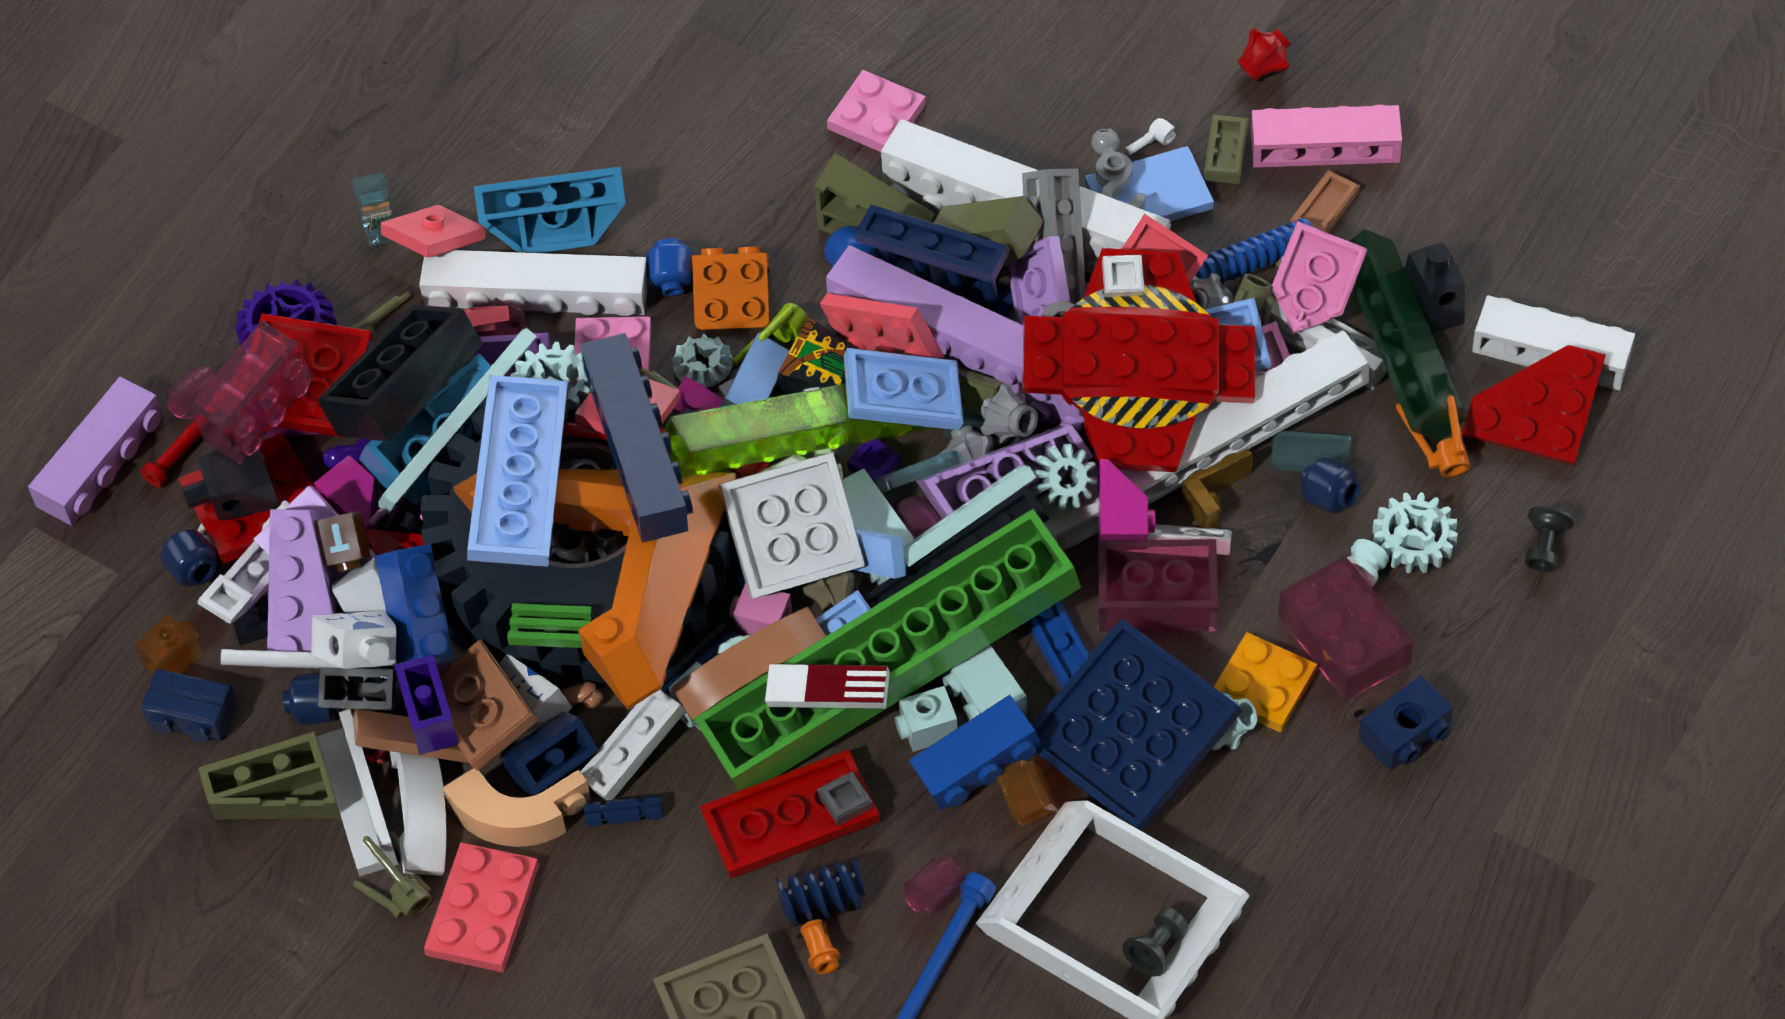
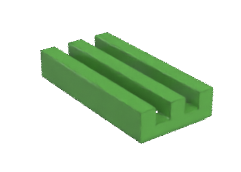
M512 603V617H510L509 622L510 631H508L507 636L509 645L582 648L579 634L546 632H559V630L578 631V629L592 621V607ZM519 629H543L544 632H522Z

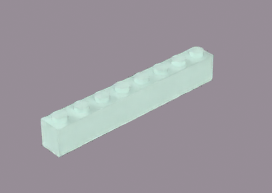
M865 469L842 480L854 528L902 537L903 547L914 540L911 533ZM865 573L871 583L877 581L880 585L889 579V577ZM991 645L986 646L942 674L944 676L942 677L943 684L952 698L958 696L964 705L963 711L968 721L1009 694L1025 717L1027 716L1026 694Z

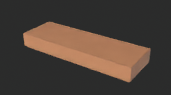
M356 709L353 717L356 746L469 763L458 745L419 755L409 717Z

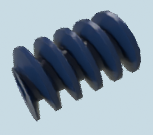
M855 857L851 859L850 871L847 870L841 861L835 863L834 875L831 874L826 866L820 867L819 879H816L810 870L804 871L803 884L799 882L794 874L788 876L787 888L783 886L778 878L775 879L784 915L794 927L799 926V915L801 913L806 916L808 921L815 920L816 909H819L826 919L830 918L831 905L834 904L841 914H845L847 901L851 900L857 910L862 909V898L865 896Z

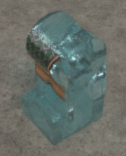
M384 172L351 179L369 247L391 242L392 240L381 235V222L394 218Z

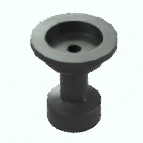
M1536 506L1529 509L1528 518L1532 522L1534 529L1539 532L1536 548H1531L1527 551L1525 565L1536 571L1552 572L1556 569L1558 559L1557 555L1551 551L1554 537L1560 536L1566 530L1572 528L1574 518L1566 511L1558 508Z
M1169 907L1162 908L1154 918L1156 930L1150 937H1129L1122 946L1123 953L1130 964L1149 976H1160L1165 971V953L1162 947L1169 939L1179 940L1188 929L1186 919L1178 911Z

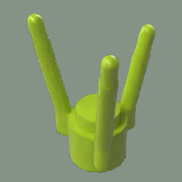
M793 303L785 304L769 325L760 332L759 341L766 340L772 334L782 342L795 341L808 318L806 312ZM753 340L733 358V365H738L745 358Z

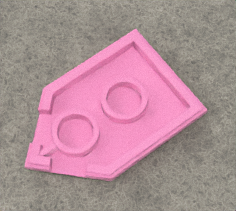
M1299 221L1296 223L1272 284L1274 295L1294 334L1342 316L1367 252V248Z

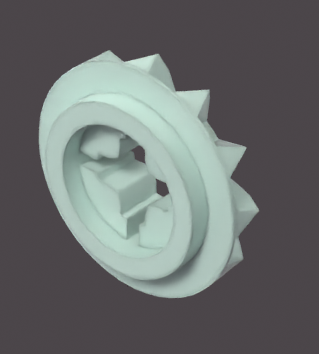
M703 333L701 338L692 339L688 336L685 344L677 345L672 362L673 370L680 381L687 376L707 388L717 385L729 375L733 359L729 345H724L719 336L712 339ZM697 353L702 354L705 358L708 357L709 368L705 364L703 365L702 362L696 361Z

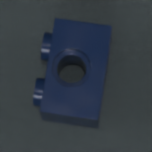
M1420 675L1360 720L1358 739L1391 772L1400 764L1408 765L1417 758L1424 746L1431 741L1434 743L1439 742L1449 733L1453 707ZM1409 723L1416 726V728L1407 729L1402 727L1401 724Z

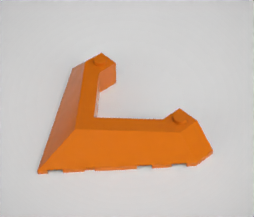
M559 469L553 523L568 525L569 529L600 533V529L622 531L623 536H629L612 609L578 629L583 654L627 710L662 689L666 677V668L671 654L674 655L683 629V620L688 607H691L710 553L709 547L712 538L716 536L725 510L718 485L735 480L736 473L681 472L683 484L679 485L680 490L688 491L693 507V514L687 515L688 531L642 543L617 470ZM477 473L453 487L454 492L471 513Z

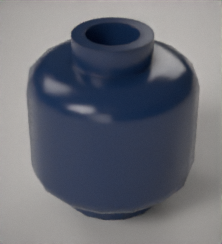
M1327 457L1318 459L1312 465L1307 466L1301 476L1302 492L1306 502L1323 510L1336 514L1351 508L1358 499L1360 483L1357 474L1352 467Z
M194 529L182 530L172 534L166 540L161 551V563L179 584L186 587L198 586L207 583L214 576L218 565V553L200 532Z
M320 672L294 676L290 682L289 690H284L283 692L285 712L287 714L292 713L293 718L299 725L332 722L335 720L338 711L343 710L318 707ZM340 682V684H339V695H340V697L342 698V696H343V689H342V685H341V682Z

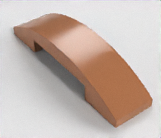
M803 608L728 648L677 682L671 689L693 722L696 716L768 673L769 664H782L826 637L809 608Z

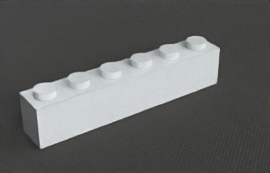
M452 250L430 258L424 256L419 286L423 303L427 306L474 308L508 305L510 312L523 310L543 311L546 313L576 312L585 315L602 313L631 316L645 315L649 283L647 279L646 257Z

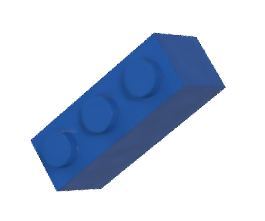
M431 544L395 550L375 556L386 613L396 625L397 664L431 654L434 656L436 665L454 661Z
M1009 694L909 761L940 810L943 811L948 807H955L964 802L969 793L981 785H989L1000 778L1004 770L1015 763H1022L1030 759L1042 744L1036 731Z

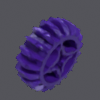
M281 278L279 286L272 287L269 283H266L265 291L253 290V300L243 299V310L237 311L238 323H236L235 331L239 338V346L247 356V351L251 350L262 313L337 325L336 315L333 314V305L326 298L322 289L315 291V287L312 286L311 282L302 287L297 278L291 285H287Z

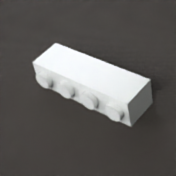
M1487 295L1475 329L1472 352L1528 367L1567 345L1606 354L1598 385L1620 391L1631 357L1635 333L1615 326L1608 327L1589 322L1581 317H1570L1554 313L1546 308H1535L1516 303L1508 298H1497Z

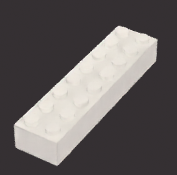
M902 119L881 150L883 182L934 212L935 216L939 214L943 206L1023 196L1022 173L1038 171ZM1039 179L1036 180V189H1037V197H1038V198H1039V195H1040ZM1080 186L1084 270L1091 276L1101 249H1122L1144 214L1170 230V220ZM1042 226L1039 229L1040 235L1042 234Z

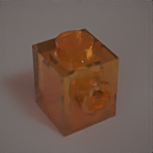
M169 614L163 617L134 644L141 664L153 674L156 669L182 674L202 655L197 642V638H199L197 631L185 620L179 623Z
M1026 760L1014 762L1004 769V774L996 777L1014 821L1022 828L1059 811L1041 768L1033 761L1028 763Z

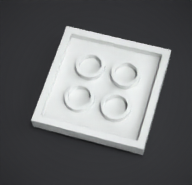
M833 452L718 485L750 599L865 566Z

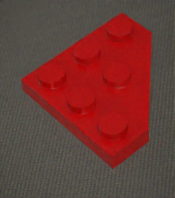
M1567 345L1472 397L1462 432L1463 437L1575 466L1606 354Z

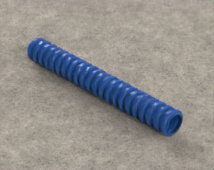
M1297 219V221L1313 227L1307 219ZM1297 221L1289 222L1286 226H1279L1276 230H1268L1266 234L1260 233L1256 237L1248 238L1246 241H1239L1236 245H1229L1226 249H1218L1216 253H1208L1207 258L1195 276L1198 279H1208L1211 273H1215L1220 276V283L1224 284L1226 280L1232 281L1236 276L1242 277L1246 272H1254L1256 268L1263 269L1266 265L1275 264L1276 261L1278 262L1284 256Z

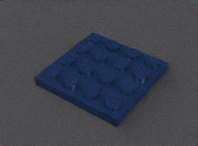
M1121 618L1031 725L1042 744L1035 752L1037 756L1111 814L1143 831L1243 711L1236 703Z

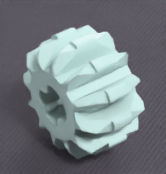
M1064 444L1061 454L1056 446L1048 447L1050 460L1042 455L1037 456L1036 462L1043 467V470L1032 471L1036 478H1041L1042 483L1035 485L1032 489L1034 493L1047 491L1042 499L1044 505H1050L1055 500L1057 510H1065L1067 502H1069L1072 508H1079L1081 506L1079 495L1086 499L1092 497V492L1085 485L1097 484L1098 478L1094 476L1087 477V471L1093 470L1096 465L1093 461L1082 464L1087 453L1085 450L1079 449L1073 455L1072 445ZM1069 470L1067 477L1071 480L1070 484L1059 485L1061 477L1057 474L1058 471Z

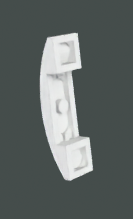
M284 500L277 509H285L290 503ZM270 517L263 524L262 530L270 523ZM254 541L224 576L220 574L199 598L197 604L229 624L235 622L269 588L268 554Z
M390 751L391 768L398 769L404 832L399 838L403 873L442 876L445 869L446 811L442 789L443 781L438 758Z

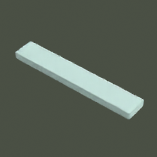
M526 328L517 335L384 492L378 502V506L387 514L393 510L442 452L446 443L456 432H459L470 419V416L486 400L489 376H506L515 365V362L519 361L525 351L529 349L537 337Z

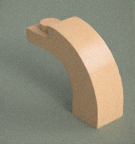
M475 768L442 788L447 807L469 832L485 841L513 847L538 845L565 834L566 829L563 817L578 813L584 808V804L591 800L587 780L579 770L540 794L526 798H514L499 793L491 787L480 771H477Z

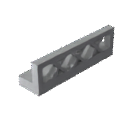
M1045 169L1022 173L1023 196L1044 221L1042 224V234L1040 235L1038 231L1031 244L1049 236H1059L1070 302L1075 305L1083 299L1086 292L1079 170ZM1038 179L1040 184L1039 198L1037 197L1036 180Z

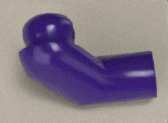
M359 438L354 445H337L328 448L323 455L325 465L333 468L348 455L361 465L362 462L359 457L365 446L372 440Z

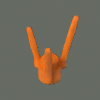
M1453 395L1447 397L1453 438L1440 441L1436 445L1437 450L1435 453L1404 406L1398 403L1396 410L1427 457L1430 469L1439 468L1442 477L1459 476L1470 469L1471 465L1463 441L1459 410L1456 408Z

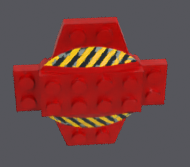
M1102 248L1083 299L1068 311H1064L1063 317L1024 315L1022 393L1061 395L1070 406L1073 404L1078 408L1084 418L1083 425L1098 467L1100 459H1108L1119 470L1176 472L1197 415L1203 411L1206 412L1214 402H1254L1255 326L1219 324V318H1212L1199 306L1194 298L1179 252ZM1141 255L1144 280L1143 296L1105 297L1102 271L1103 256Z

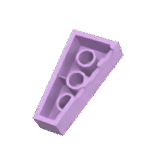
M1072 424L1061 425L916 480V482L941 519H944L1018 466L1026 465L1031 470L1042 471L1043 467L1036 462V458L1042 455L1050 460L1048 447L1056 446L1061 454L1063 445L1071 444L1073 455L1079 449H1083L1087 453L1082 464L1091 459L1093 455ZM1060 470L1057 474L1062 479L1068 474L1069 470ZM1035 478L1026 484L1034 497L1042 493H1034L1032 489L1035 485L1042 483L1041 478Z
M270 509L267 651L311 652L312 615L340 613L337 598L332 591L333 578L330 566L324 567L314 523L315 520L320 519L319 510ZM335 636L332 642L333 645L338 642Z

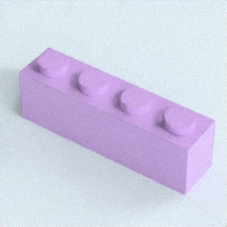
M120 376L28 486L35 506L73 526L80 516L85 515L90 510L93 500L102 489L108 487L113 482L116 472L126 460H130L136 454L140 443L149 432H153L159 426L163 414L157 396Z

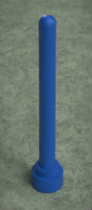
M973 872L967 874L960 887L962 892L960 899L962 902L896 1019H915L975 910L981 909L983 905H987L994 895L996 886L988 878Z

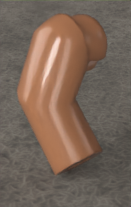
M590 681L564 688L561 691L572 708L583 702L586 708L592 709L603 699V693L596 688L597 684Z

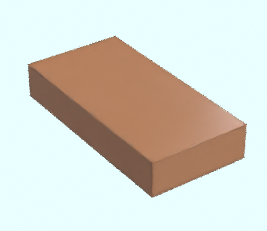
M1328 170L1290 219V222H1296L1297 219L1305 218L1314 228L1330 233L1358 196L1360 185Z

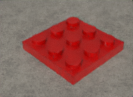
M262 313L231 411L235 420L338 436L317 399L372 345L374 339L372 331Z
M283 432L257 443L279 505L284 500L291 503L308 486H313ZM199 469L178 480L182 488L204 479ZM212 501L193 508L223 565L239 558L255 541L254 538L262 531L263 524L270 517L269 510L222 521L218 519Z

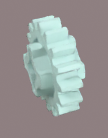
M555 342L550 350H547L543 343L539 344V353L537 354L529 350L525 351L526 362L516 361V372L511 373L510 377H532L534 379L568 381L564 420L568 419V411L572 409L576 412L581 406V401L584 402L591 392L583 370L581 353L576 355L574 345L571 344L565 350H561L559 342Z
M1403 493V502L1399 503L1396 499L1390 498L1388 509L1384 507L1378 509V517L1373 522V542L1381 546L1387 552L1388 557H1392V568H1396L1402 563L1406 565V573H1411L1413 566H1419L1422 573H1427L1429 563L1440 568L1443 557L1449 559L1452 557L1453 546H1456L1458 537L1456 532L1457 519L1450 518L1451 509L1449 506L1442 509L1438 508L1439 499L1437 497L1430 502L1424 501V493H1419L1417 500H1411L1408 493ZM1394 523L1396 528H1394V534L1390 535L1389 529ZM1440 531L1441 537L1439 541L1436 542V532Z

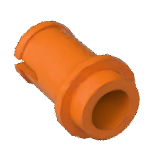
M816 919L805 923L800 931L810 954L808 959L809 967L820 975L835 971L839 966L840 953L832 946L825 921L822 922V920Z

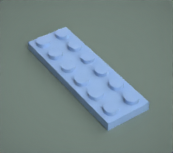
M489 376L467 561L549 566L568 381Z

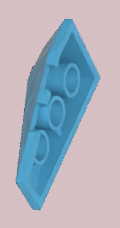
M480 353L449 379V383L445 388L435 393L419 414L413 416L401 428V433L397 437L389 440V442L372 440L365 446L359 459L385 488H389L490 369L489 363ZM486 400L481 404V406L478 409H480L483 406L486 407ZM470 419L458 432L469 439L473 435ZM445 448L433 462L448 465ZM432 464L404 495V498L414 505L421 502L422 495H429L431 493L427 476Z

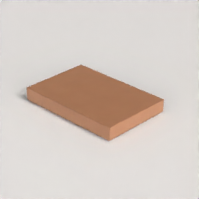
M481 639L439 673L458 740L457 745L470 765L477 771L539 721L488 645Z

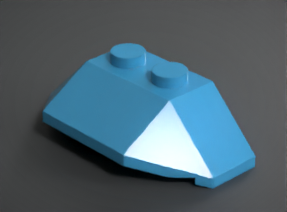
M621 166L474 186L479 224L520 253H545L595 246L626 204Z

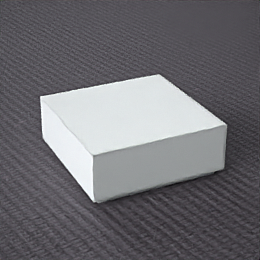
M1103 256L1104 296H1143L1142 256Z

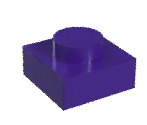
M870 435L847 461L848 470L856 473L865 469L879 488L901 463V454Z

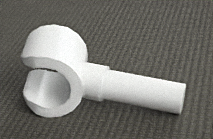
M1158 118L1151 124L1147 134L1125 147L1128 155H1131L1155 140L1167 146L1176 137V133L1173 132L1175 127L1165 119Z

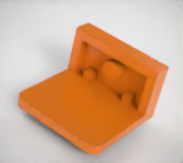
M739 247L738 254H723V248L701 249V255H692L695 326L698 329L764 328L769 324L768 270H770L767 252L761 253L760 247Z

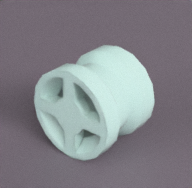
M1357 539L1351 547L1352 555L1343 560L1340 570L1343 576L1351 583L1363 588H1372L1378 580L1377 572L1386 567L1389 557L1387 552L1378 544L1366 539Z

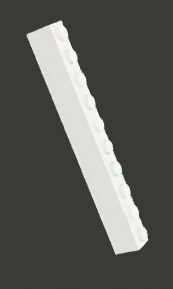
M1344 330L1333 336L1327 335L1321 338L1315 346L1302 353L1290 355L1282 364L1268 372L1262 371L1255 375V399L1253 403L1214 402L1206 412L1203 411L1197 415L1176 472L1120 471L1148 497L1149 505L1181 487L1183 480L1192 472L1199 469L1205 470L1219 463L1228 454L1250 449L1369 383V363ZM1095 463L1096 467L1093 470L1087 471V477L1094 476L1098 478L1097 463ZM1071 480L1061 481L1059 485L1070 484ZM1098 482L1097 484L1085 485L1093 495L1090 499L1079 495L1081 501L1079 508H1072L1069 502H1067L1065 510H1057L1055 500L1050 505H1044L1042 503L1044 495L1037 498V501L1049 517V520L1044 525L1063 552L1099 532Z

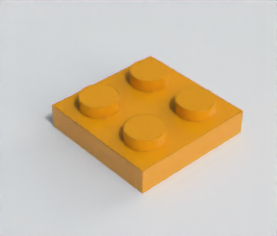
M1246 632L1214 688L1221 693H1228L1233 699H1248L1256 709L1257 722L1281 733L1317 672V664Z

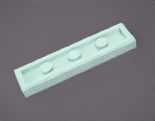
M1026 465L1016 467L903 547L905 567L913 565L1035 479L1036 476L1031 468Z

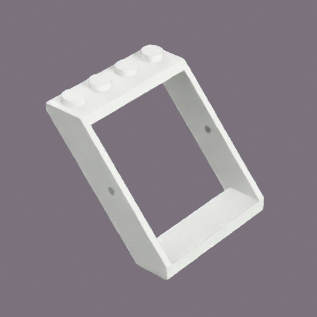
M1088 800L1072 801L1063 804L976 924L986 935L1128 1019H1166L1176 1007L1175 1002L1184 989L1196 980L1198 969L1202 963L1219 947V939L1228 926L1240 917L1242 913L1241 908L1250 895L1242 888ZM1085 828L1090 829L1208 897L1189 923L1187 931L1177 940L1165 957V971L1160 976H1152L1138 996L1015 925Z

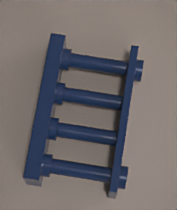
M870 205L855 232L857 242L878 248L881 260L1008 318L1014 306L1012 291L997 287L995 281L1009 255L1007 245L879 206ZM895 254H898V255H901V256H904V257H907V258H911L912 260H908V259H905V258L896 256ZM929 264L946 269V271L929 266ZM963 275H966V276H969V277H972V278H975V279H979L980 281H976V280H973V279H970V278H967V277H963Z

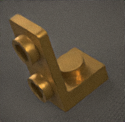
M1249 449L1239 453L1228 454L1219 463L1205 470H1196L1183 480L1182 502L1200 528L1219 529L1222 505L1215 492L1252 473L1253 455Z

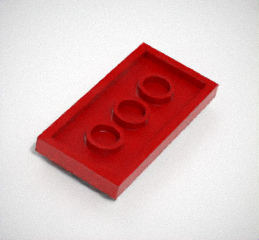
M849 749L700 806L701 815L730 879L880 822L879 812ZM853 771L871 799L873 809L837 827L818 797L817 789Z

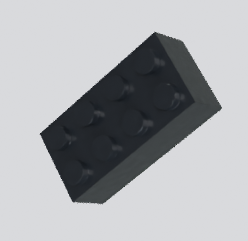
M412 304L317 401L338 436L389 442V440L394 439L401 433V428L413 416L419 414L425 408V404L436 392L448 385L449 379L461 367H464L472 360L473 355L481 348L483 343L463 308Z

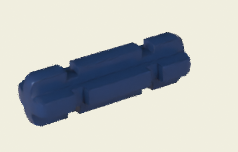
M659 795L644 796V800L641 801L638 800V797L606 800L605 805H601L600 801L584 804V819L587 826L603 825V821L607 820L609 824L641 821L643 816H646L647 820L660 819L663 816L662 799Z

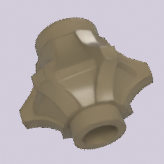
M846 571L812 581L809 585L803 587L804 595L812 598L819 604L822 612H826L858 590L859 585L864 579L862 572Z

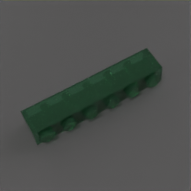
M1364 229L1349 241L1367 248L1353 286L1354 292L1411 431L1440 441L1452 432L1447 402L1449 395H1453L1455 398L1459 425L1468 419L1393 240Z

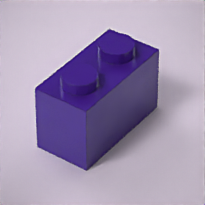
M433 654L394 665L419 755L457 745L458 740L453 719Z

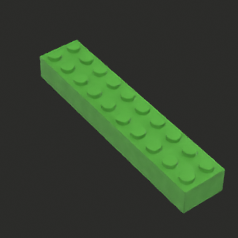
M1034 509L781 665L887 666L890 671L886 708L1077 591L1081 586L1074 566ZM768 673L696 716L694 720L735 787L740 791L777 777L885 709L768 707L765 702Z

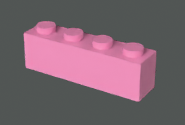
M1399 105L1252 110L1251 144L1253 168L1400 163L1402 133Z

